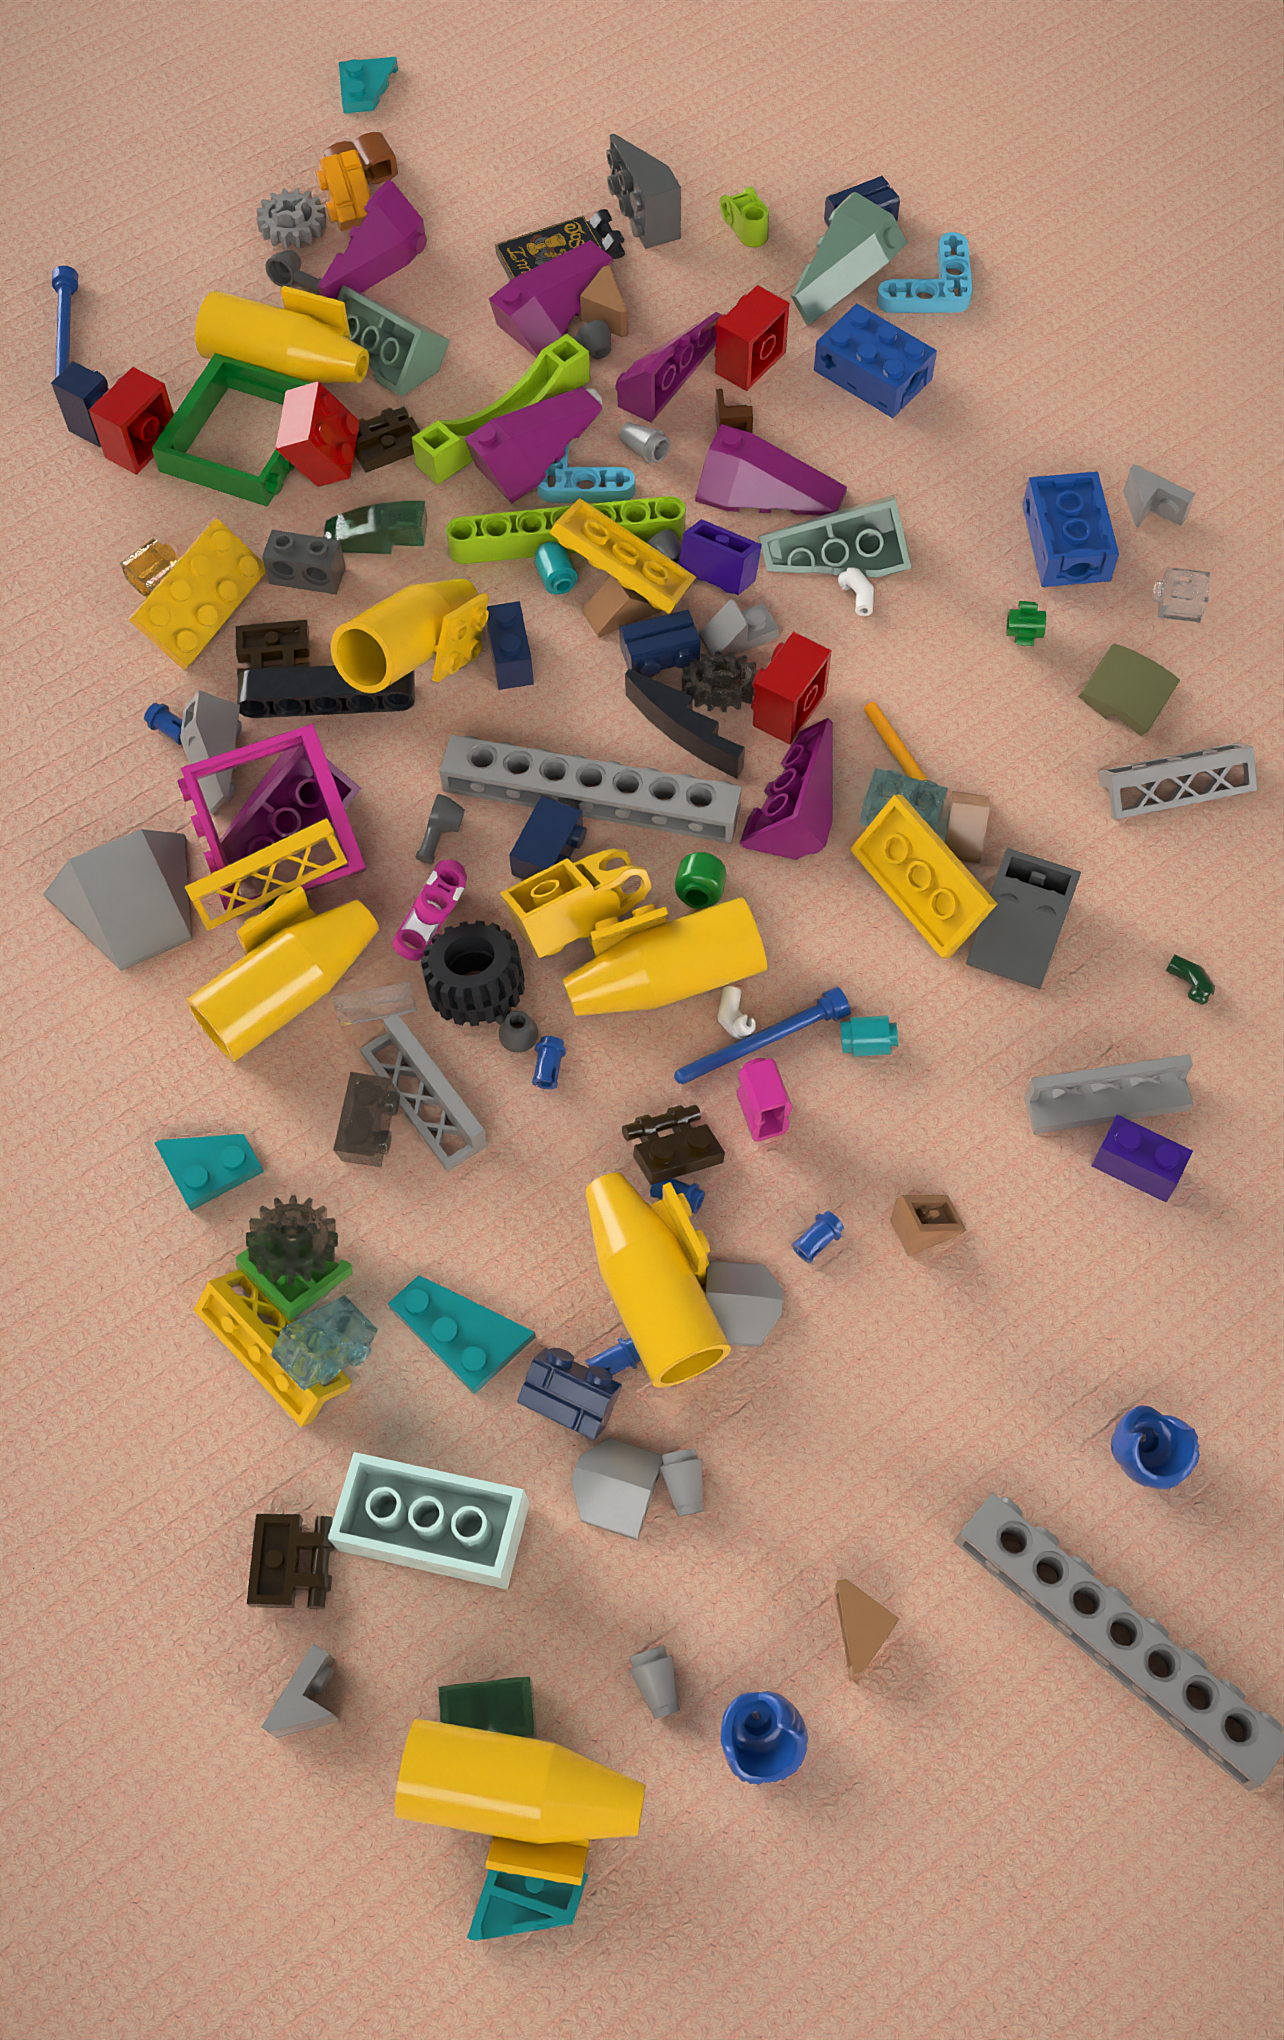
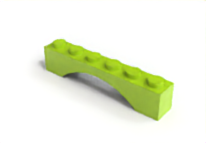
M565 334L541 350L524 376L492 405L465 418L437 420L413 436L412 444L416 466L434 483L439 485L473 462L464 438L494 418L580 388L590 382L589 351L569 334Z

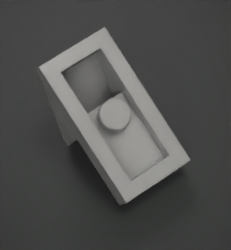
M1135 464L1130 468L1123 491L1136 527L1141 525L1150 511L1181 526L1188 517L1195 497V493Z
M733 599L728 601L699 632L700 639L715 663L776 639L779 636V628L763 603L740 611Z
M315 1644L312 1645L261 1728L272 1736L279 1738L339 1721L333 1713L311 1700L315 1692L319 1695L322 1694L333 1678L335 1670L331 1667L335 1660L328 1652Z

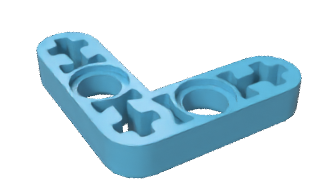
M956 232L942 235L939 240L937 253L939 279L886 280L879 285L878 307L889 313H957L966 310L970 306L972 295L967 238ZM951 248H954L956 255L951 256ZM957 269L960 270L962 274L951 275L947 272V270ZM959 288L958 297L955 296L953 289ZM928 293L932 298L921 299L917 294Z
M568 443L564 448L565 455L559 462L552 463L545 471V479L537 486L538 496L545 502L575 503L579 498L587 503L630 500L635 494V476L631 470L624 467H568ZM549 476H555V487H549ZM585 480L595 484L590 489H581L577 486L579 482ZM601 482H605V487H601ZM617 483H623V486L617 487Z

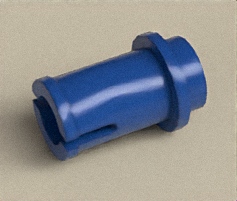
M153 703L144 715L148 728L151 730L158 729L173 739L178 745H182L180 739L182 719L171 713L166 704L162 703L159 705L158 703Z
M543 1036L535 1046L538 1057L532 1084L534 1086L538 1085L542 1089H555L558 1085L557 1079L561 1057L566 1055L567 1050L562 1039L554 1036Z
M674 1178L651 1185L650 1196L662 1200L663 1185L671 1182L677 1195L680 1193L685 1195L694 1214L699 1211L705 1196V1191L699 1189V1184L693 1183L688 1185Z
M826 1211L823 1215H816V1222L797 1241L791 1244L796 1254L809 1264L833 1239L838 1241L842 1237L840 1232L844 1229V1225L830 1211Z
M621 1337L618 1339V1344L585 1361L588 1367L598 1366L615 1375L630 1366L632 1369L637 1368L636 1363L641 1361L631 1337L623 1340Z

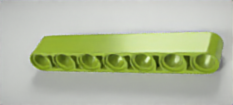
M674 496L590 504L646 543L654 535L666 529H672L679 541L683 538V533L685 532L686 506L681 499ZM571 506L454 518L446 526L450 558L459 564H473L535 557L536 550L542 544L547 542L559 543L558 539L550 534V531L555 522ZM565 548L568 554L578 553L575 550Z

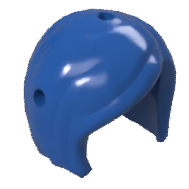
M1146 1405L1134 1407L1125 1413L1117 1424L1111 1439L1113 1457L1124 1473L1134 1482L1144 1487L1159 1490L1173 1488L1185 1480L1196 1467L1200 1456L1198 1451L1199 1444L1197 1442L1198 1435L1194 1428L1179 1418L1171 1415H1162L1154 1408Z
M770 1691L744 1693L736 1697L725 1710L721 1725V1744L732 1773L742 1782L747 1781L749 1784L760 1785L762 1783L784 1780L797 1772L805 1758L808 1743L807 1728L798 1709L783 1695Z

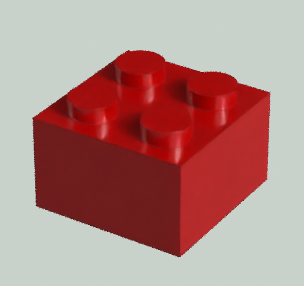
M759 285L755 286L747 295H743L737 305L727 314H723L716 323L715 373L747 392L786 353L790 303Z
M132 367L124 376L119 378L89 409L105 458L136 475L154 458L152 447L174 415L165 383L135 367Z
M319 381L290 389L285 392L275 449L317 487L350 479L360 421Z
M794 631L785 643L780 642L772 654L770 664L766 669L761 668L757 672L752 683V687L755 689V696L751 703V709L754 710L753 726L790 745L827 693L832 650Z

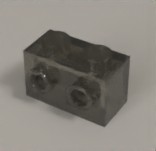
M350 1072L333 1149L341 1161L374 1167L382 1166L383 1157L388 1155L391 1147L392 1132L389 1129L392 1115L396 1116L400 1104V1092H397L398 1090L390 1078Z

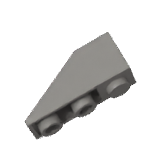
M200 690L184 707L180 739L189 764L235 750V742L242 728V722L238 720L240 705ZM234 768L198 780L210 814H214L224 803L227 804L232 798L234 783L231 782V775Z

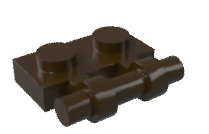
M405 406L395 410L387 408L381 411V415L366 421L363 418L359 419V431L354 454L365 473L414 454L412 437L421 431L412 417L409 418Z
M307 620L235 626L238 663L251 662L250 668L237 669V677L241 672L251 669L311 667L310 662L296 663V658L310 657L309 626ZM283 659V665L264 666V661Z
M678 1105L668 1108L665 1114L651 1117L649 1114L635 1118L634 1123L622 1126V1134L626 1141L639 1138L642 1142L634 1145L633 1157L650 1185L723 1163L725 1151L709 1126L704 1124L692 1128L690 1125L691 1122L701 1119V1113L697 1105L686 1108ZM670 1128L674 1132V1134L659 1137L657 1133Z
M256 1514L247 1605L249 1607L294 1608L296 1590L309 1591L307 1608L325 1609L326 1592L331 1591L332 1576L328 1575L330 1551L335 1549V1546L328 1540L333 1522L332 1517H315L314 1533L302 1532L303 1518L300 1514ZM300 1549L312 1550L310 1573H298Z

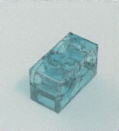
M875 768L863 802L860 824L869 826L890 800L882 797L892 798L893 795H903L936 832L948 788L939 786L932 781H921L903 776L893 770L885 771Z
M343 1295L283 1327L271 1356L297 1385L305 1391L319 1382L322 1385L327 1384L336 1377L340 1370L350 1364L353 1367L361 1364L372 1351L370 1345L378 1329Z

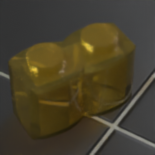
M151 539L122 560L120 564L127 581L147 598L178 562L179 558L170 545L166 543L162 545L157 540Z

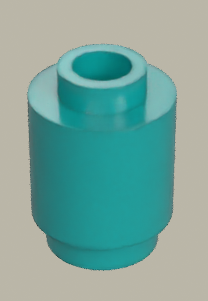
M547 542L538 547L535 552L534 564L546 591L551 594L569 592L576 585L578 575L567 550L557 542Z
M888 1015L850 1017L849 1022H840L843 1054L852 1053L853 1057L890 1055L891 1047L898 1046L897 1023H889Z

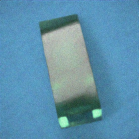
M425 501L379 503L338 514L326 520L323 538L340 540L342 553L391 554L392 545L424 547L428 521Z

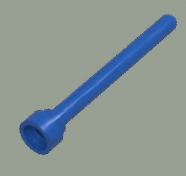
M64 265L57 266L52 271V287L58 294L55 378L69 365L71 296L78 289L79 278L75 269Z
M838 986L822 993V998L817 1000V1005L678 1069L674 1074V1078L677 1083L685 1084L822 1019L838 1021L851 1014L848 1000Z

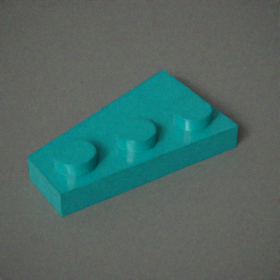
M420 1275L388 1302L389 1308L474 1395L536 1338L534 1331Z

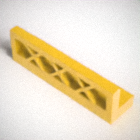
M326 818L185 886V889L207 931H210L270 902L282 894L297 888L299 885L302 886L346 865L348 862ZM327 839L336 860L324 866L307 861L312 846ZM306 850L303 859L293 856ZM285 859L301 864L297 878L289 883L272 878L277 863ZM305 866L316 869L302 876ZM271 867L268 876L258 873ZM250 876L266 881L262 895L254 900L237 895L242 880ZM270 883L281 886L268 892ZM235 884L233 893L223 891V889ZM215 893L231 898L226 913L210 920L201 900ZM235 900L246 903L233 909Z
M240 1269L208 1281L193 1311L301 1428L314 1421L324 1402L348 1391L352 1381L293 1319L289 1321ZM240 1284L250 1295V1298L236 1294L231 1287ZM257 1313L271 1317L277 1324V1327L263 1323L257 1316ZM285 1343L298 1346L304 1353V1356L292 1353L285 1346ZM312 1372L325 1375L332 1384L323 1387L312 1375Z

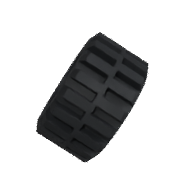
M476 920L475 924H468V921L460 922V926L455 928L451 925L444 929V934H436L431 939L432 945H426L423 951L425 957L421 958V967L432 1007L436 1012L440 1011L442 1018L447 1021L453 1018L455 1024L462 1026L465 1022H470L471 1026H479V1022L487 1021L488 1024L495 1022V1017L499 1015L505 1017L510 1013L509 1007H516L520 1002L519 995L524 994L525 978L516 940L512 939L511 933L506 929L501 931L500 926L491 923L487 926L485 921ZM483 971L475 975L463 976L469 972Z

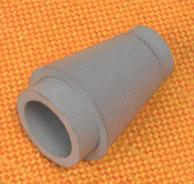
M631 422L625 423L620 430V440L647 463H659L667 456L670 449V440L663 431L632 424Z
M696 1449L681 1450L662 1455L664 1466H661L660 1470L674 1507L677 1510L678 1517L704 1512L702 1506V1459H698Z
M662 1645L630 1656L633 1668L629 1669L649 1709L652 1711L653 1718L657 1719L679 1711L672 1655L667 1656L665 1646Z

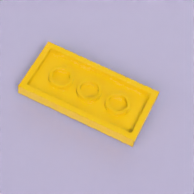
M581 498L555 522L550 531V534L556 537L562 546L575 550L587 558L593 567L605 570L615 577L623 587L636 591L645 597L651 606L664 610L668 614L672 612L696 579L695 575Z
M215 518L129 618V621L184 670L190 666L266 573L264 563L218 518Z
M893 795L850 848V851L942 959L950 958L997 905V902L903 795Z

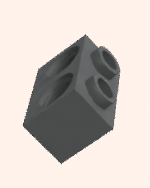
M271 531L262 555L269 584L322 593L337 594L346 568L340 540L285 531Z

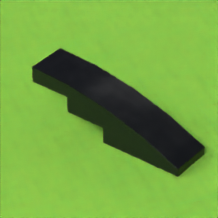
M627 670L625 673L626 696L652 724L676 744L703 762L736 779L744 768L745 747L718 736L719 722L693 711L692 696L636 671Z

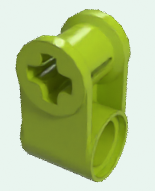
M748 186L739 194L730 197L728 195L720 197L719 206L722 217L739 237L741 243L748 247L764 245L768 241L769 210L757 196L754 188Z

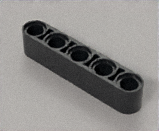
M335 665L251 669L241 672L238 676L237 704L240 705L239 713L249 718L395 712L408 710L415 703L414 670L377 693H365L353 688L342 678Z

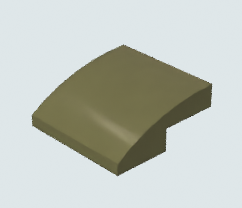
M1113 644L1078 697L1105 719L1114 714L1137 734L1142 736L1149 731L1180 682V679L1146 656L1126 647Z

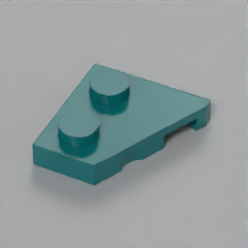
M396 57L364 60L352 59L339 62L344 113L375 110L380 101L379 97L385 93L389 86V76L391 73L398 71Z
M244 1134L164 1139L155 1142L190 1211L264 1172Z
M489 1869L467 1939L480 1941L573 1925L588 1874L583 1873L582 1883L579 1886Z

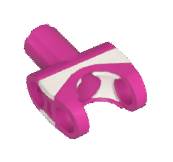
M452 859L442 860L435 866L392 939L393 949L402 957L412 961L421 960L424 956L423 951L426 945H431V939L438 933L442 924L451 913L465 888L467 880L465 869L459 862ZM404 942L410 943L416 949L408 947Z

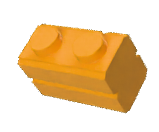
M354 149L342 152L339 155L335 154L320 159V170L316 171V178L320 190L327 191L330 202L326 203V209L331 223L337 222L339 231L351 229L353 226H360L368 214L365 212L364 207L372 196L357 150Z

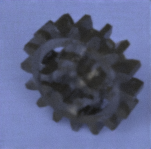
M715 651L714 656L711 657L703 653L701 654V661L691 659L690 667H683V675L681 676L682 692L693 697L695 707L705 704L707 711L720 707L722 712H727L728 706L739 710L741 709V702L752 703L753 696H755V689L752 687V683L759 670H756L755 662L747 663V656L745 655L737 658L734 656V652H729L727 656H722L720 651Z
M291 1195L289 1204L284 1205L279 1198H275L272 1210L261 1206L259 1208L260 1219L250 1218L249 1220L251 1232L246 1233L249 1261H257V1272L259 1274L271 1270L272 1282H276L281 1275L287 1276L289 1285L294 1284L295 1276L301 1275L306 1282L311 1281L310 1271L316 1270L323 1274L325 1272V1260L334 1261L335 1259L334 1247L338 1246V1233L335 1232L336 1221L334 1218H327V1208L325 1206L314 1210L312 1198H308L303 1205L297 1204L296 1195Z

